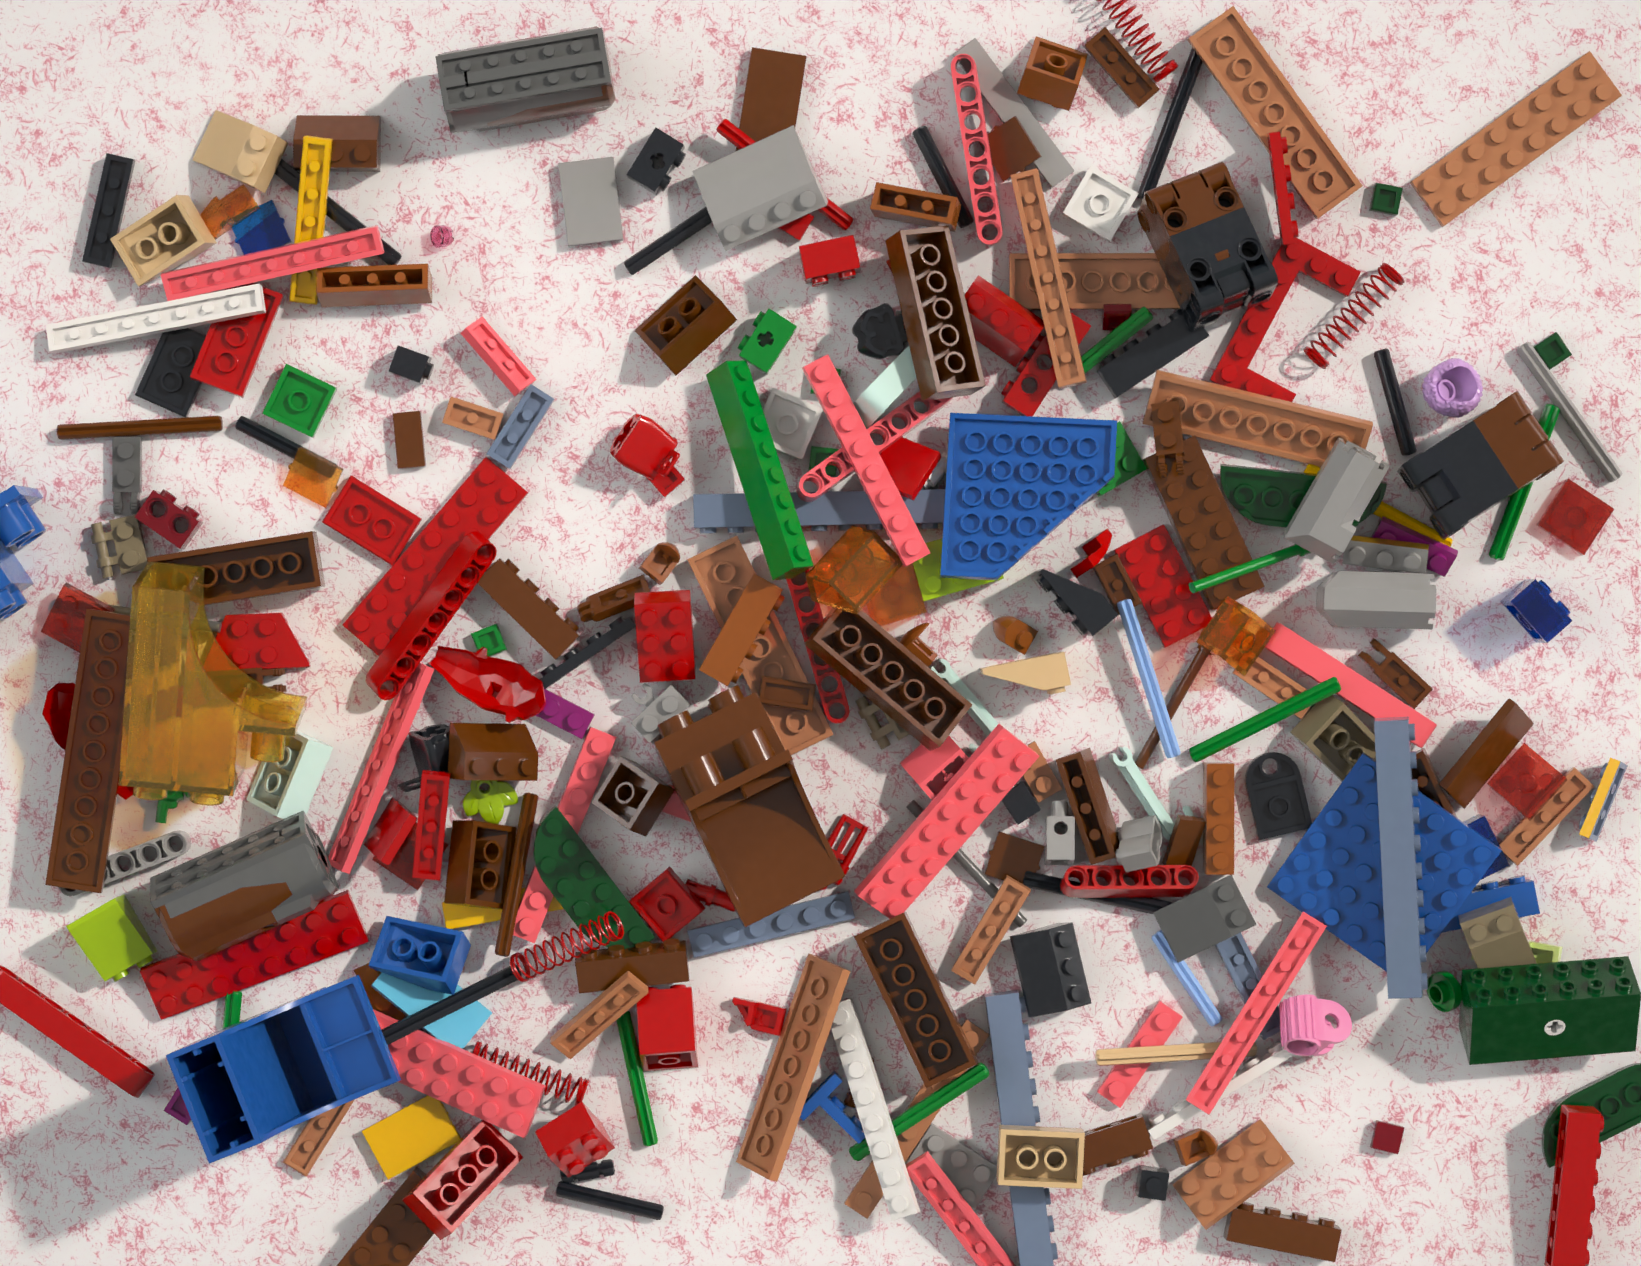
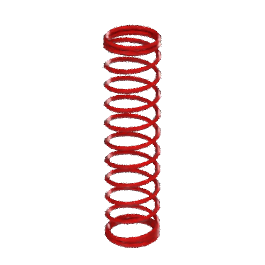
M1107 0L1102 10H1109L1117 6L1110 13L1108 19L1112 20L1122 16L1116 23L1115 28H1122L1130 24L1123 31L1121 37L1125 38L1138 32L1128 42V46H1135L1143 42L1136 49L1134 55L1138 56L1151 50L1141 60V64L1144 65L1157 59L1149 67L1147 73L1151 74L1164 68L1152 78L1154 83L1159 82L1179 66L1175 59L1150 71L1168 54V50L1145 61L1162 44V41L1137 53L1155 36L1156 32L1132 43L1149 26V23L1124 35L1143 17V14H1140L1130 21L1119 25L1137 5L1112 17L1128 0H1120L1105 8L1111 1Z
M1382 263L1378 267L1380 277L1377 275L1370 276L1373 285L1364 283L1363 289L1365 293L1355 292L1358 302L1352 299L1348 300L1351 310L1340 308L1343 318L1333 316L1336 326L1326 324L1325 327L1328 334L1318 333L1321 343L1311 340L1312 348L1306 346L1303 349L1304 353L1316 365L1326 369L1329 362L1321 356L1313 343L1320 345L1334 357H1337L1320 335L1328 337L1344 349V346L1329 331L1328 326L1352 341V338L1342 330L1335 318L1348 324L1357 333L1359 332L1347 319L1343 310L1353 314L1362 323L1367 324L1354 310L1350 302L1359 305L1371 316H1374V313L1363 304L1357 294L1367 297L1379 308H1382L1369 294L1365 285L1373 288L1385 299L1389 300V297L1375 284L1373 277L1381 280L1394 292H1397V289L1384 278L1380 269L1396 284L1401 286L1405 283L1403 277L1387 263Z
M608 911L604 917L598 916V925L595 921L589 920L588 928L586 925L580 924L579 932L571 928L570 936L565 932L561 933V940L553 936L551 940L552 945L547 940H544L542 944L543 949L535 944L533 952L526 948L524 956L519 952L511 955L510 967L514 976L519 981L526 982L529 978H535L537 974H544L546 970H553L555 965L562 966L564 961L570 962L573 958L581 957L583 953L588 954L592 949L597 950L601 945H608L610 941L615 942L622 939L624 929L620 918L614 912ZM608 915H611L616 921L618 936L614 934L609 925ZM600 918L604 920V926L609 934V937L605 934L601 927ZM591 922H593L598 930L600 941L592 932ZM582 926L586 929L589 935L590 945L585 940L582 934ZM573 930L577 933L580 939L581 949L577 946L576 942L574 941V938L572 936ZM601 932L608 939L606 943H602ZM564 934L570 941L572 953L567 949L564 943ZM592 937L599 943L597 947H592ZM554 939H557V941L559 942L562 948L563 957H561V955L556 950V947L554 945ZM583 941L590 947L588 951H583ZM545 943H547L552 950L554 962L551 960V958L548 956L546 952ZM574 946L581 952L577 956L574 955ZM536 947L543 954L545 966L540 962L536 954ZM565 950L572 956L568 960L565 959ZM527 951H529L534 958L536 970L531 966L530 962L528 961L526 953ZM556 954L562 959V962L559 964L556 963ZM514 958L519 970L523 973V975L526 976L525 979L521 977L515 967ZM518 958H519L520 961L522 962V964H523V966H524V968H525V972H524V971L522 970V968L520 967L519 962H518ZM547 959L553 964L550 968L547 967ZM538 963L544 968L541 972H538ZM530 968L535 972L532 976H530Z
M478 1040L476 1042L473 1054L479 1055L482 1041L479 1042ZM485 1044L479 1055L482 1057L484 1053V1059H486L488 1044ZM498 1047L495 1048L489 1060L492 1062L494 1058L493 1063H496L499 1052ZM506 1051L499 1064L500 1066H502L505 1060L504 1067H507L509 1051ZM519 1054L515 1057L509 1069L512 1071L515 1065L514 1072L516 1073L520 1059ZM529 1058L525 1061V1063H524V1065H523V1067H522V1069H521V1071H520V1073H519L520 1075H522V1073H523V1071H524V1069H525V1067H526V1071H525V1075H524L525 1077H527L528 1070H529V1065H530V1059H529ZM538 1062V1063L536 1064V1066H535V1068H534V1070H533V1072H532V1074H531V1076H530V1078H529V1079H532L533 1076H534V1074H535V1072H536V1077H535V1081H536V1082H537L538 1076H539V1071H540V1066H541V1063H540V1062ZM549 1065L539 1082L542 1084L547 1074L544 1095L549 1094L557 1079L554 1097L555 1100L558 1099L568 1081L565 1102L568 1103L578 1084L575 1106L582 1102L589 1079L584 1078L583 1080L582 1076L579 1077L568 1097L572 1074H568L558 1093L562 1073L561 1069H559L547 1090L551 1066Z

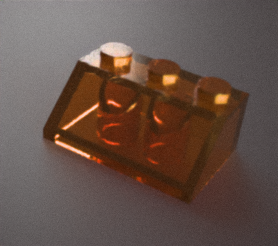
M852 525L805 575L811 600L858 614L903 564L898 554L875 531Z

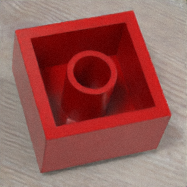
M854 235L799 246L805 283H812V287L829 284L828 279L839 277V281L851 280L856 278V273H860L861 267Z
M580 1102L535 1131L548 1158L568 1178L581 1173L586 1166L604 1158L608 1152L615 1149L602 1122L583 1102Z

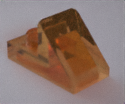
M243 184L221 200L215 196L200 215L216 240L261 208Z

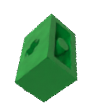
M768 309L766 313L762 311L759 313L752 324L756 327L751 337L746 334L738 346V349L741 350L739 357L747 360L749 364L765 374L769 373L797 329L796 325L771 309ZM767 333L771 334L770 340L773 341V344L771 346L769 344H766L764 347L760 346L761 340H758V337L760 335L766 336Z

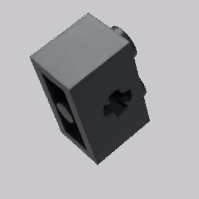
M655 127L628 171L627 177L655 195L659 190L664 192L672 177L668 176L674 166L678 168L686 156V153L683 152L685 149L684 144ZM658 156L663 157L665 166L663 168L658 166V169H654L652 159L656 157L658 160Z

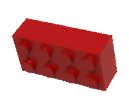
M481 1120L473 1125L402 1201L442 1240L457 1229L524 1157L491 1123Z

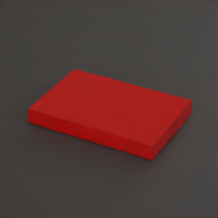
M350 475L322 523L393 566L422 521V518Z

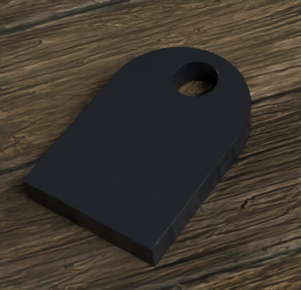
M1277 752L1263 753L1253 759L1245 773V786L1258 840L1308 829L1312 824L1300 770L1296 763L1288 756ZM1272 758L1277 763V770L1273 774H1266L1262 769V764L1266 759Z

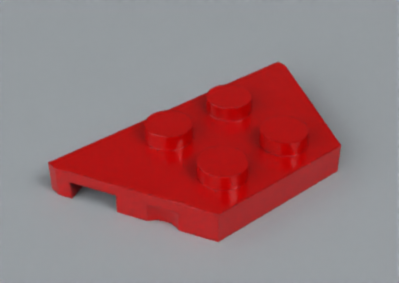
M283 613L225 615L221 631L217 633L202 671L246 668L311 667Z

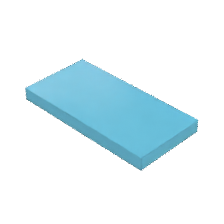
M381 973L371 985L373 989L407 1017L450 996V994L428 990L385 973ZM458 984L455 993L463 989ZM475 1001L422 1029L439 1040L463 1049L490 1017L492 1012L480 1002Z

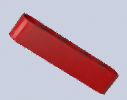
M1076 865L1067 869L1061 880L1060 888L1064 895L1071 898L1186 897L1193 891L1199 876L1195 868L1189 865H1157L1126 872L1123 865ZM1102 877L1106 879L1108 885H1099L1096 878ZM1151 877H1158L1163 885L1153 884ZM1178 877L1187 878L1190 885L1181 884ZM1068 878H1077L1081 885L1073 886ZM1123 878H1132L1135 881L1136 885H1127L1124 882Z

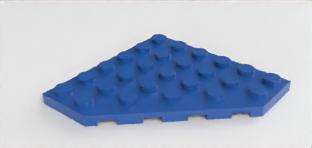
M950 413L941 578L998 580L1111 481L1115 473L1117 421Z

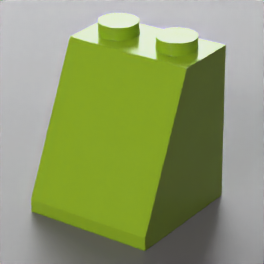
M125 894L110 900L66 926L104 981L113 978L114 982L129 974L127 970L129 967L137 964L138 968L153 961L151 955L157 952L156 947Z

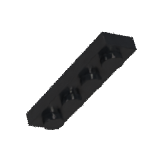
M106 153L82 262L107 268L112 267L116 248L110 239L120 231L136 160Z
M623 616L619 617L609 624L610 631L604 635L598 632L587 639V647L581 651L576 647L564 655V663L558 667L553 663L540 673L543 677L539 680L543 682L544 689L553 685L635 628L636 625L631 617H628L626 620Z

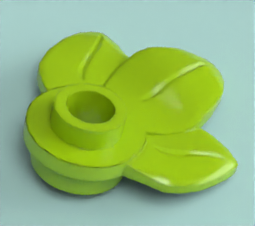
M471 780V790L464 796L463 809L467 816H473L479 812L486 822L499 824L503 817L504 806L517 804L518 795L508 782ZM482 783H487L490 787L488 790L483 791L479 786Z

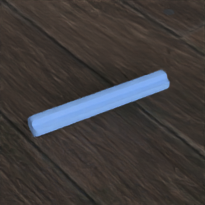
M1162 930L1156 932L1152 936L1153 942L1208 1024L1212 1027L1223 1020L1222 1016L1186 962L1183 960L1177 963Z

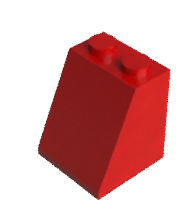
M682 984L672 985L670 989L648 987V993L637 1002L639 1053L643 1072L697 1068L698 1054L692 987H686V985Z

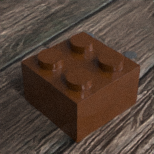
M620 756L591 803L628 830L646 837L675 789L637 762Z

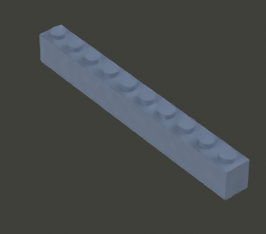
M945 489L920 490L914 501L901 496L915 524H921V529H938V523H944ZM865 491L826 492L812 502H805L798 497L797 492H790L801 526H811V531H827V526L838 525V531L855 530V525H866V530H883V525ZM744 493L693 494L694 528H700V534L717 533L716 528H728V533H744V527H755Z
M1409 717L1375 718L1374 733L1388 999L1422 998L1423 990H1428L1427 973H1422L1421 962H1426V945L1420 946V935H1425V919L1419 918V907H1424L1423 890H1418L1417 879H1422V862L1416 863V852H1421L1420 835H1415L1414 824H1420L1419 807L1413 806V796H1418V780L1412 779V768H1417L1416 751H1411L1410 740H1415V723L1409 724Z
M1017 990L984 994L1001 1125L1036 1126V1123L1040 1122L1039 1107L1033 1106L1032 1095H1037L1035 1078L1030 1079L1028 1068L1033 1067L1031 1051H1026L1025 1040H1030L1028 1023H1022L1021 1013H1026L1024 996L1019 997ZM1009 1186L1019 1266H1054L1053 1260L1058 1259L1056 1243H1051L1050 1232H1055L1053 1216H1047L1046 1205L1051 1204L1049 1188Z

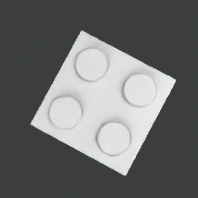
M1091 165L1062 214L1110 242L1139 193Z
M772 387L763 412L776 450L802 460L821 417L823 408Z

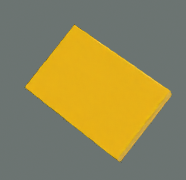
M428 1095L362 1130L388 1180L454 1145L461 1139L442 1101Z

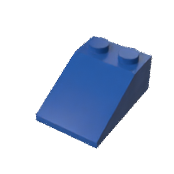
M386 916L368 966L422 988L454 995L471 944L462 931Z

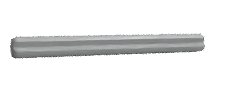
M1526 342L1518 347L1517 353L1553 404L1559 407L1560 414L1609 482H1614L1622 476L1621 470L1531 343Z

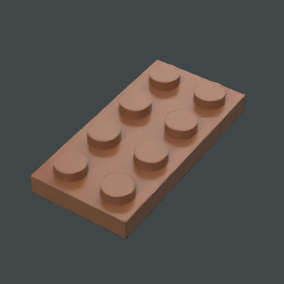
M1259 1119L1219 1149L1214 1155H1211L1175 1182L1173 1187L1205 1230H1207L1295 1163L1264 1122Z

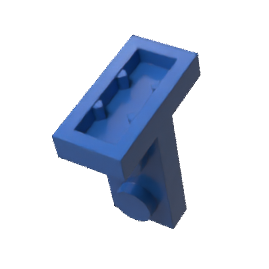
M833 1071L806 1099L800 1118L804 1121L820 1106L859 1144L865 1138L860 1119L856 1115L851 1118L844 1111L846 1105L838 1097L834 1096L831 1098L829 1096L842 1082V1077Z

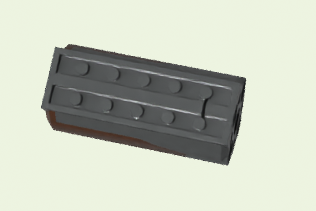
M595 26L455 50L435 56L443 107L451 133L470 130L482 132L599 112L611 107L616 100L609 55L602 27Z
M304 811L150 878V902L170 942L180 955L195 961H199L314 910L320 901L333 896L339 890L323 843L312 828Z

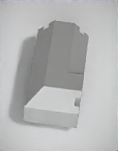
M1338 437L1284 531V538L1334 564L1337 561L1335 554L1340 557L1353 537L1356 527L1352 523L1354 519L1358 522L1360 521L1364 510L1389 469L1388 464L1383 460L1380 463L1374 461L1377 456L1350 441H1347L1345 444L1344 440Z
M1334 571L1317 587L1316 610L1333 627L1432 630L1433 624H1428L1429 618H1435L1436 585H1430L1429 580H1433L1435 577L1434 574Z

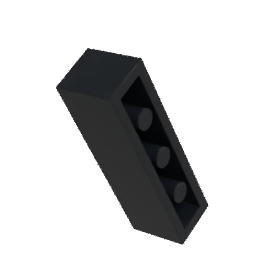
M1181 309L1168 316L1171 322L1162 327L1158 323L1147 330L1145 333L1148 337L1141 342H1138L1135 338L1122 348L1125 352L1117 358L1114 354H1111L1099 362L1102 368L1097 370V373L1113 397L1117 398L1209 337L1205 328L1203 327L1191 332L1186 325Z

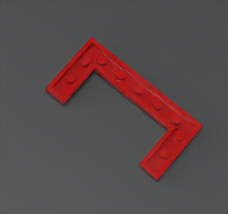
M1296 237L1294 238V244L1280 245L1271 262L1278 277V284L1268 302L1245 311L1209 381L1289 402L1294 400L1296 393L1248 369V366L1298 272L1345 297L1349 296L1361 271Z

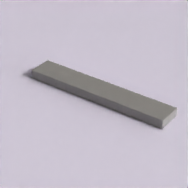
M974 38L955 52L953 57L959 54H968L975 60L981 94L1000 120L1005 123L1014 116L1018 118L1042 156L1033 164L1050 187L1053 188L1072 174L1074 169L977 39ZM960 60L958 62L966 74L969 73L971 62Z

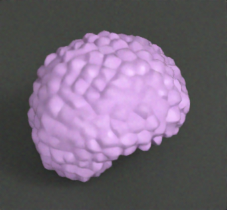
M1459 358L1448 359L1433 367L1424 378V383L1422 384L1423 397L1429 407L1443 416L1453 418L1463 417L1474 410L1481 401L1480 397L1483 396L1480 375L1477 374L1472 365Z

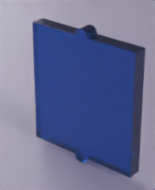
M273 200L228 220L236 236L235 243L240 245L244 255L281 247L292 242L284 226L285 219L280 217Z

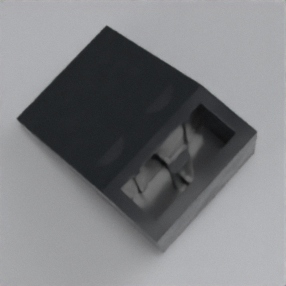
M1039 569L1036 572L1039 575L1036 581L1046 593L1053 592L1057 597L1054 603L1064 614L1068 612L1075 619L1071 623L1081 635L1094 636L1118 616L1117 612L1101 593L1044 569Z

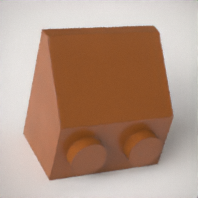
M1036 36L1017 93L1029 99H1035L1050 104L1055 108L1069 111L1079 86L1088 54Z

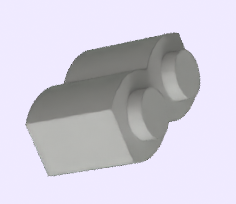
M1156 815L1123 822L1122 828L1118 832L1120 842L1119 849H1116L1118 864L1123 865L1126 872L1157 866L1160 862V846L1163 834Z

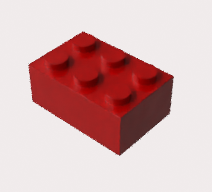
M690 590L635 593L634 609L640 683L696 679Z

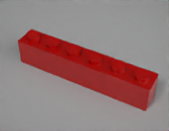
M1561 1105L1545 1266L1589 1265L1590 1254L1587 1244L1588 1239L1592 1238L1593 1229L1590 1217L1591 1213L1595 1211L1593 1189L1598 1184L1596 1161L1601 1156L1599 1133L1603 1132L1604 1118L1594 1106Z

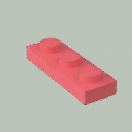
M483 317L473 322L460 333L514 396L528 388L536 380Z

